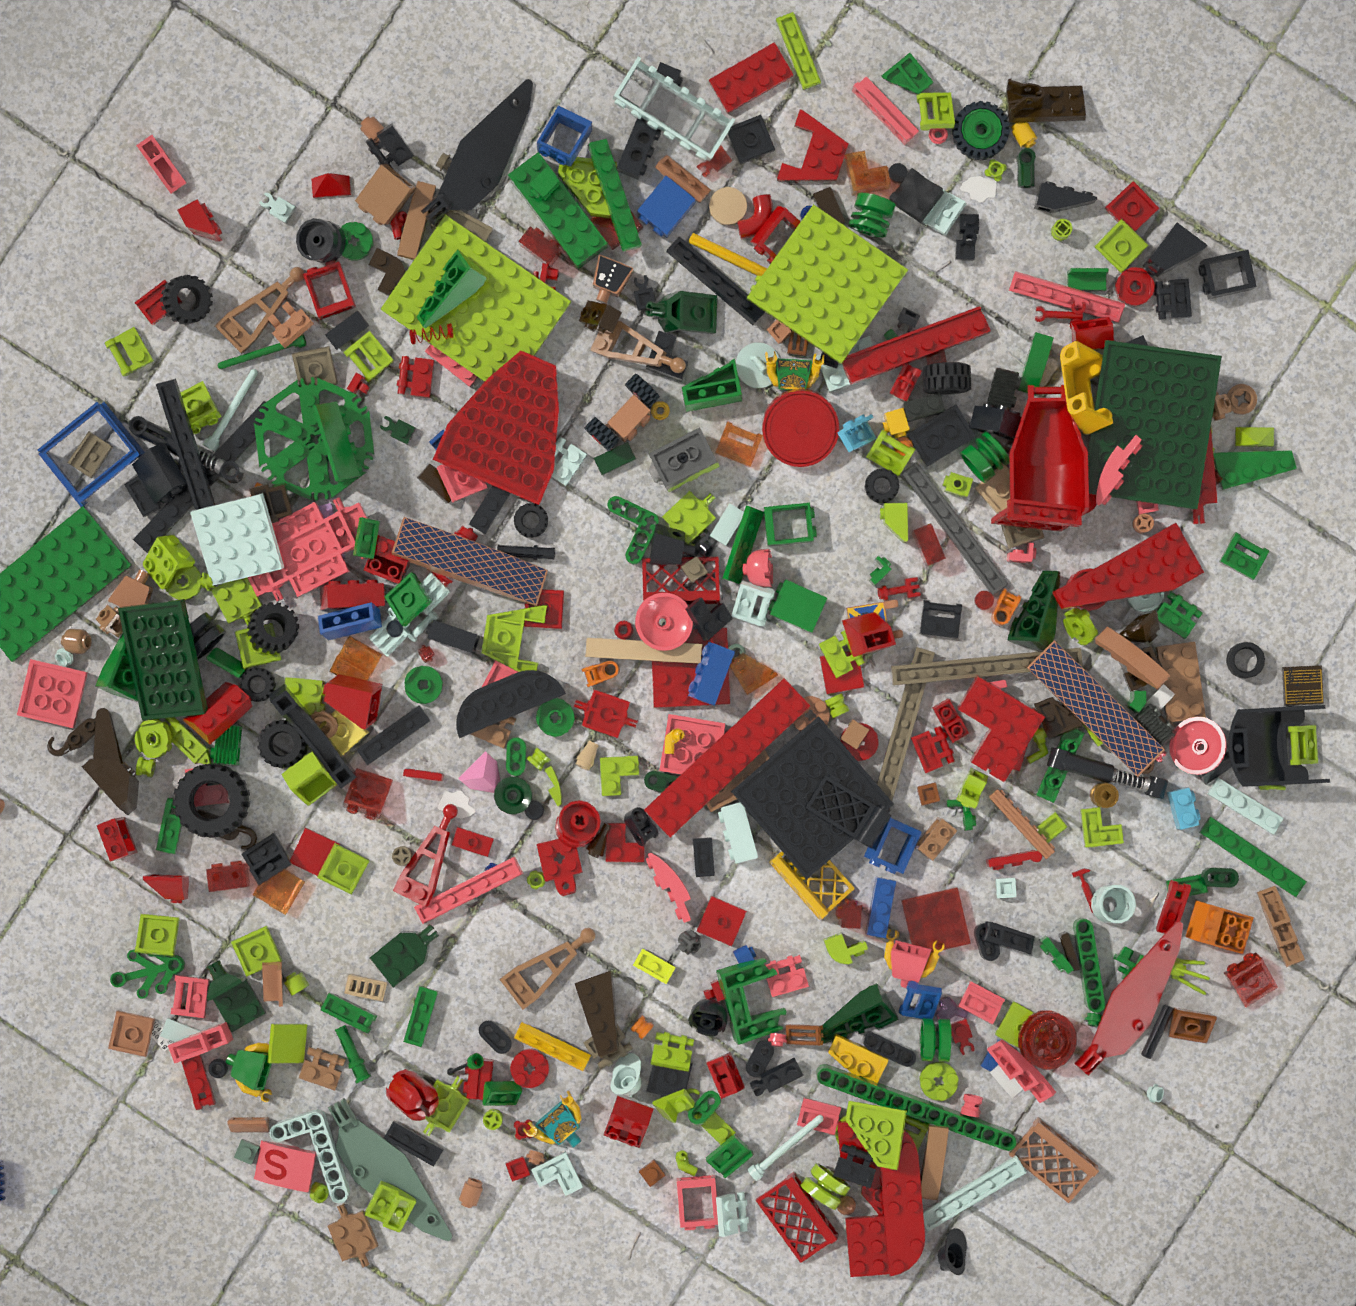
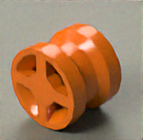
M642 1015L630 1030L637 1032L642 1040L653 1028L654 1024L648 1023L645 1016Z

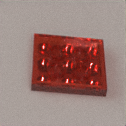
M958 887L901 900L912 945L931 949V953H933V943L936 940L935 948L938 950L942 949L943 943L945 945L943 950L971 944Z

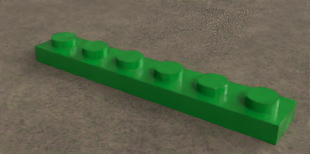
M607 139L590 142L587 146L622 252L640 248L642 243Z
M1212 817L1207 819L1199 831L1200 834L1293 897H1297L1307 882Z

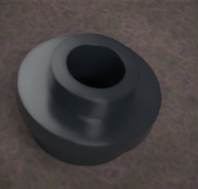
M214 1059L209 1064L208 1070L212 1077L222 1078L228 1072V1065L223 1059ZM216 1065H220L222 1067V1070L220 1072L216 1071Z

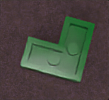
M1047 936L1039 940L1042 943L1040 948L1046 955H1051L1054 959L1051 962L1058 971L1069 974L1074 970Z

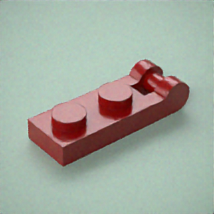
M1030 850L986 859L987 867L999 870L1003 869L1006 864H1011L1012 867L1023 865V861L1026 860L1040 862L1042 854L1039 851Z
M1170 881L1168 893L1156 926L1157 932L1165 934L1176 921H1181L1191 890L1190 884L1184 883L1182 885L1178 884L1177 881ZM1176 891L1181 892L1180 897L1175 896Z
M201 1054L181 1061L195 1109L200 1110L203 1109V1106L215 1105L216 1101ZM205 1092L206 1098L201 1099L199 1094Z

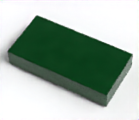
M626 442L594 457V460L601 475H605L636 460V457L629 443Z

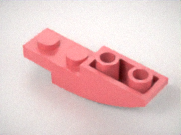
M1137 435L1134 436L1124 450L1117 446L1106 462L1098 483L1096 504L1098 506L1101 504L1106 505L1112 497L1110 495L1111 491L1114 488L1118 490L1123 484L1124 480L1122 478L1124 475L1118 470L1120 468L1124 470L1130 462L1128 460L1129 456L1132 453L1136 455L1141 449L1142 445L1140 443L1142 439Z
M652 852L648 853L649 858H646L649 869L653 868L656 876H653L656 886H661L662 890L670 887L668 895L671 902H676L678 908L675 909L678 919H683L684 923L690 921L691 917L684 902L690 900L691 897L682 880L659 856Z

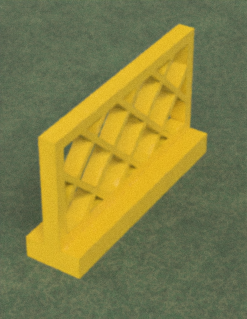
M782 851L769 861L770 865L819 920L828 915L836 905L855 889L830 860L827 862V865H823L820 868V878L809 877L807 880L804 877H799L796 874L797 869L792 863H787L781 857L784 855ZM823 868H831L834 871L833 879H823ZM810 880L820 881L819 892H812L810 890ZM823 881L833 882V893L822 892ZM836 882H843L849 889L844 893H836ZM822 895H833L832 904L828 908L822 903Z

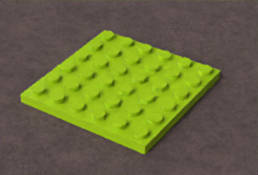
M813 204L749 293L747 299L832 359L842 364L908 272V269Z

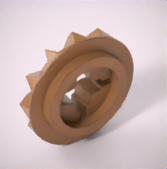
M1246 384L1235 385L1227 393V397L1231 402V410L1235 414H1247L1257 404L1256 392ZM1244 394V400L1248 403L1243 402L1238 406L1239 400L1236 399V396L1240 397Z
M323 710L321 712L315 711L311 715L319 726L321 722L326 720V725L321 727V729L328 738L336 734L339 725L337 724V718H334L332 713H326Z

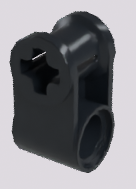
M637 807L625 814L624 822L640 846H644L652 837L656 838L659 835L656 826L643 808ZM633 814L637 816L638 821L634 820Z

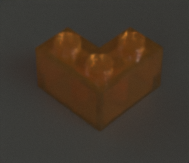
M865 150L845 155L844 160L852 196L858 195V193H871L890 188L891 182L887 165L868 169Z

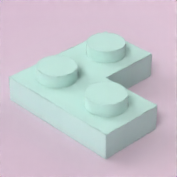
M567 1152L531 1169L539 1187L557 1179L565 1196L583 1188Z

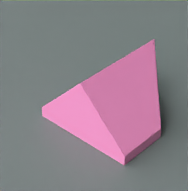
M485 751L458 779L469 789L494 793L497 784L500 782L497 761Z

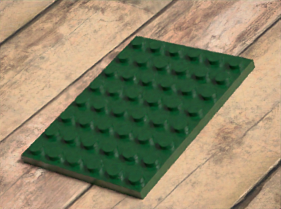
M1105 340L1095 411L1101 408L1110 410L1113 424L1099 429L1090 435L1088 447L1089 494L1097 495L1101 473L1115 448L1119 446L1124 450L1134 436L1137 435L1142 439L1140 443L1142 447L1136 455L1132 453L1129 456L1128 460L1130 462L1124 470L1121 468L1118 470L1124 475L1122 478L1124 482L1118 490L1114 488L1110 495L1113 498L1198 509L1222 356Z

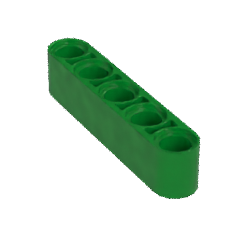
M1078 918L1073 923V931L1084 1001L1090 1011L1099 1013L1104 1010L1105 999L1094 929L1089 920ZM1081 922L1087 923V930L1084 932L1079 931V924ZM1085 941L1090 942V949L1087 951H1083L1081 948L1082 943ZM1088 960L1093 961V968L1090 970H1086L1084 967L1085 962ZM1091 979L1096 980V987L1093 989H1089L1087 986L1088 981ZM1098 998L1099 1006L1092 1008L1090 1005L1091 1001Z

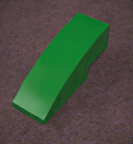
M1037 332L1034 333L1021 375L1020 387L1017 391L1028 393V385L1039 387L1054 337Z

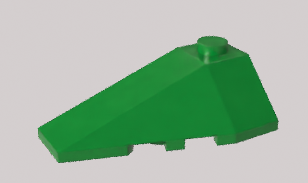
M458 249L445 264L443 277L440 281H436L433 295L427 297L417 316V319L424 328H427L475 294L487 279L482 270Z
M122 633L104 664L95 687L112 695L138 702L124 634Z

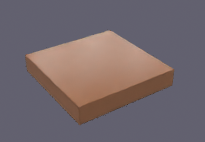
M117 1010L108 1049L146 1057L155 1018Z

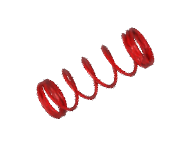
M447 324V338L441 325H439L438 339L432 326L430 327V340H428L424 328H422L421 342L417 337L415 329L409 330L411 344H416V338L419 343H422L423 332L428 342L431 341L432 332L435 339L439 340L440 328L445 339H448V336L454 338L452 324Z

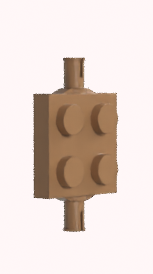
M343 1203L337 1206L341 1218L327 1227L342 1262L358 1257L363 1268L370 1264L366 1253L379 1245L367 1216H365V1211L362 1210L357 1213L348 1214Z

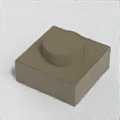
M697 556L681 566L682 571L691 584L708 573Z

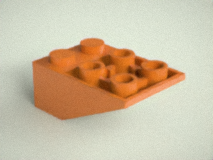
M1196 900L1185 937L1243 954L1254 917Z

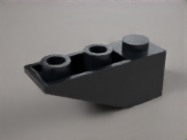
M1046 181L1039 186L1034 209L1055 213L1094 204L1097 197L1088 191H1082L1081 193L1074 191L1075 189L1072 187L1064 186L1061 188L1057 187L1053 182Z

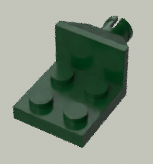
M678 291L665 295L658 303L649 301L646 305V309H651V311H646V315L648 317H658V323L665 333L678 330L707 334L716 333L717 295Z
M431 924L419 933L418 931L400 932L370 957L371 961L393 988L427 961L429 944L439 937L437 931L428 935L434 929Z
M220 960L206 967L213 979L209 986L207 1000L209 1002L213 999L225 1022H227L231 1033L266 1013L246 976L231 971L227 973Z

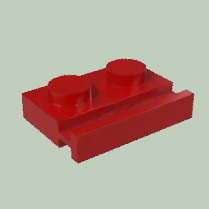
M163 280L134 302L151 325L156 324L166 316V310H162L161 307L164 306L163 302H160V298L163 297L161 292L165 289L166 283H168L166 280ZM177 296V301H178V304L180 305V304H182L183 302H182V300Z

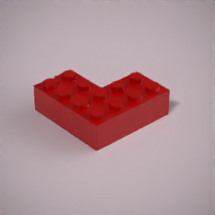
M979 675L976 676L957 707L959 711L989 728L971 757V763L984 771L989 769V774L1005 782L1044 720V714Z

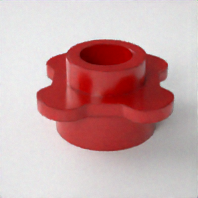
M530 1119L523 1122L515 1121L516 1139L532 1138L522 1131V1128L526 1130L531 1129L528 1124L532 1122Z

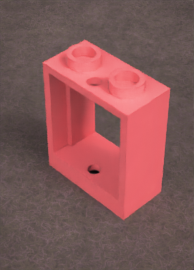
M715 1175L677 1178L680 1228L685 1230H695L697 1226H704L705 1229L715 1228V1225H718ZM711 1186L714 1218L685 1220L682 1189Z

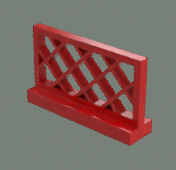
M1010 498L1007 500V508L991 518V524L1062 532L1069 526L1080 527L1082 525V513L1080 506Z
M683 557L682 565H676L678 569L672 575L664 569L666 565H657L659 569L651 575L646 570V564L650 563V558L642 559L643 601L654 594L671 593L683 599L687 605L693 603L697 598H703L705 604H719V557H698L703 565L706 562H715V569L710 574L707 573V577L701 583L695 581L698 586L694 591H688L684 587L689 581L688 578L680 584L674 576L682 570L681 566L695 557ZM661 570L669 577L663 584L654 578ZM710 578L715 583L716 590H707L702 585ZM671 579L679 586L675 591H668L664 587ZM651 580L660 586L655 592H647V585Z
M792 1172L783 1181L756 1198L755 1201L798 1261L802 1263L828 1244L837 1241L839 1234L812 1196L801 1187L802 1182L795 1172ZM785 1184L790 1190L789 1197L778 1195L779 1188ZM766 1197L775 1198L774 1208L765 1206L762 1200ZM778 1199L789 1201L787 1210L776 1208ZM791 1202H797L801 1205V1213L790 1211ZM775 1212L787 1214L785 1224L775 1220ZM789 1215L800 1217L799 1226L787 1224ZM802 1217L811 1219L813 1222L812 1229L801 1227ZM787 1228L798 1230L796 1239L788 1238L786 1235ZM800 1230L811 1232L810 1242L799 1240ZM813 1234H821L825 1241L821 1244L813 1243ZM798 1244L808 1245V1253L801 1256L797 1250Z

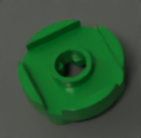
M348 222L342 225L341 229L344 231L346 238L345 250L342 256L351 261H359L366 258L374 243L370 230L363 223ZM351 237L359 238V241L356 243L357 246L349 244Z
M429 666L413 668L406 675L404 682L407 696L412 701L421 704L435 701L440 696L443 687L441 675L437 670ZM421 680L424 682L425 680H427V685L429 687L427 689L423 688L421 690L419 688V681Z
M559 698L542 704L536 713V722L539 728L545 734L554 737L568 733L575 720L571 705ZM554 712H558V716H561V720H557V723H553V719H550V715H554Z

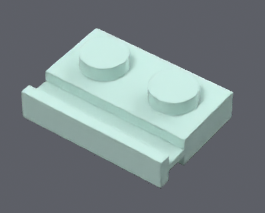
M943 189L944 194L922 223L946 236L966 206V202Z

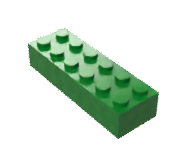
M537 152L509 173V180L576 269L579 270L607 249L608 243L561 181L558 188L545 201L542 198L538 200L531 194L530 191L532 189L529 184L544 168H547L559 180L544 158Z

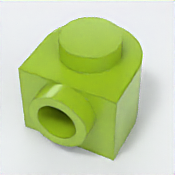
M293 972L285 977L287 981L284 984L291 996L309 986L302 972L299 974Z

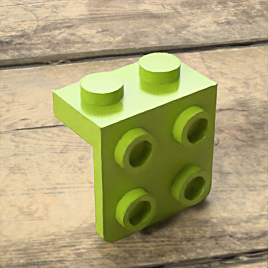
M175 535L157 537L143 561V567L161 589H167L178 568L193 567L195 560Z

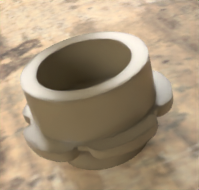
M443 153L439 158L436 166L440 168V171L449 168L452 161L450 154Z

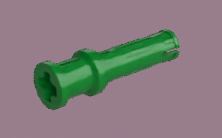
M346 1025L335 1029L348 1058V1067L352 1069L356 1078L355 1083L357 1084L372 1077L371 1074H368L364 1065L365 1060L360 1058Z

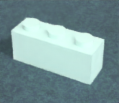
M740 802L720 807L721 812H718L719 819L726 826V830L723 831L725 841H730L731 849H728L730 859L735 860L737 864L758 858L745 808Z

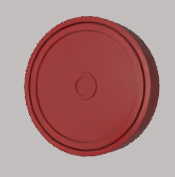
M793 389L777 396L767 407L762 420L763 439L770 453L782 463L794 467L811 466L825 459L832 452L839 436V421L833 406L824 396L808 389Z

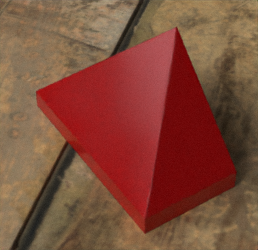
M326 173L311 179L313 198L351 195L349 175Z

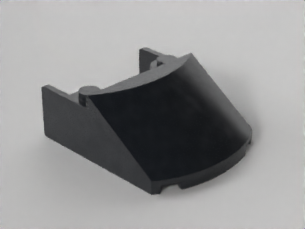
M1325 705L1238 709L1230 726L1228 750L1232 769L1242 787L1330 783V779H1309L1308 770L1304 766L1288 765L1286 727L1302 724L1305 719V710L1326 709Z

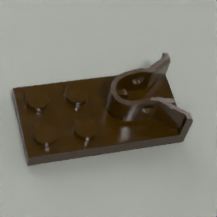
M1012 78L1008 79L1006 101L1009 123L1086 120L1082 85L1041 87L1037 84H1023L1013 81Z

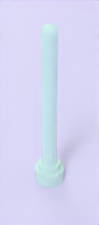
M256 369L250 371L213 435L206 438L202 445L214 452L217 451L220 446L218 445L220 442L219 438L258 374Z
M822 1115L816 1116L763 1162L749 1167L748 1172L756 1181L761 1179L766 1168L823 1122L824 1117Z

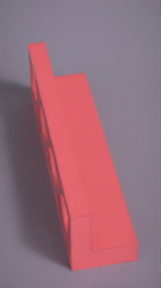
M867 76L860 83L854 84L852 92L904 145L919 132Z

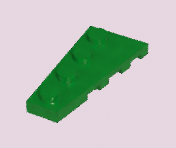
M1292 450L1213 453L1214 465L1222 490L1297 469Z

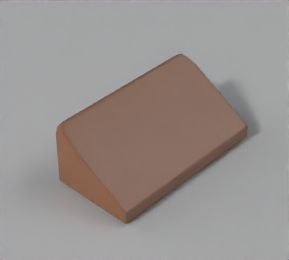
M231 1117L227 1121L231 1132H269L268 1117Z

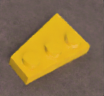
M838 1034L835 1035L828 1050V1053L851 1073L878 1083L889 1059Z

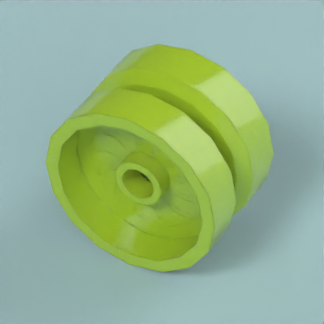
M815 1163L810 1171L817 1180L806 1177L801 1187L827 1207L836 1210L841 1203L840 1197L837 1194L846 1195L851 1186L846 1181L834 1177L832 1170L819 1163Z

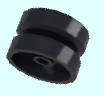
M312 218L300 226L296 235V245L301 255L308 260L327 263L329 261H336L342 256L345 250L346 238L344 231L339 225L331 221Z
M207 612L197 617L190 624L197 660L211 651L226 634V631L219 624L212 626L214 619Z

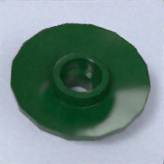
M510 776L502 779L497 784L494 790V800L501 811L507 814H518L529 807L532 801V791L525 780ZM511 792L517 793V797L515 799H512L510 797Z

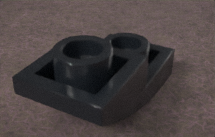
M356 311L325 335L334 348L338 350L368 328L369 324L360 312Z

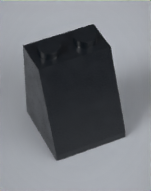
M1177 222L1167 232L1143 264V267L1146 268L1145 270L1149 275L1159 277L1198 256L1208 245Z

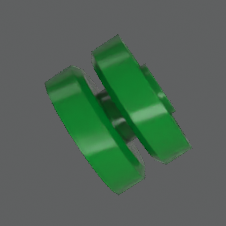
M922 1018L919 1035L922 1061H932L935 1049L939 1061H950V1019H939L935 1031L933 1019Z

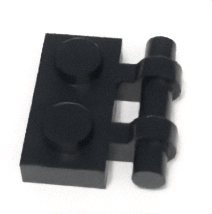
M393 123L376 133L379 141L375 143L372 138L366 141L369 147L368 150L378 159L379 165L387 164L392 168L390 162L393 160L399 166L414 156V153ZM383 147H385L389 153L386 156H384L383 153L380 151V149Z
M1189 278L1169 280V288H1163V281L1155 282L1154 296L1157 297L1156 313H1158L1159 320H1166V312H1171V319L1192 317ZM1164 295H1169L1170 305H1165Z
M843 1144L841 1152L847 1153V1158L838 1157L833 1176L870 1189L876 1169L869 1167L870 1162H874L868 1151L857 1149V1146L854 1145L848 1146ZM856 1156L864 1159L863 1165L853 1162V1157Z

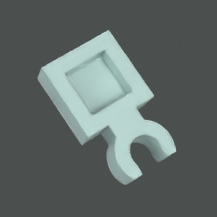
M265 192L264 195L269 198V202L263 203L260 201V205L263 208H271L269 214L286 224L296 207L280 197L275 201L271 194Z

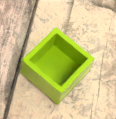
M313 751L281 774L290 790L307 806H310L337 785Z

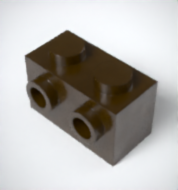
M588 300L581 311L579 322L585 324L584 328L592 332L597 331L601 334L605 332L613 333L622 312L608 304Z

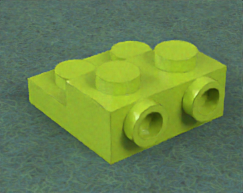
M203 381L180 392L193 434H198L201 428L206 425H215L218 419L222 417Z
M285 677V684L310 715L315 711L321 712L324 710L325 712V704H322L323 696H325L323 695L325 681Z

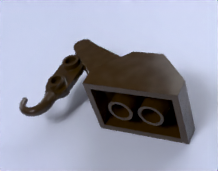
M100 708L97 710L94 719H86L68 735L62 748L59 750L53 749L52 742L55 738L51 737L47 743V749L53 756H63L69 751L81 748L95 735L93 759H89L81 767L126 815H130L137 808L139 781L135 777L136 772L126 762H123L111 713L106 708Z

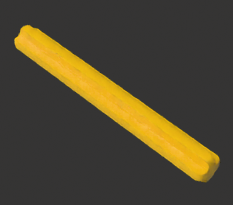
M695 233L689 239L690 244L752 274L762 276L767 268Z

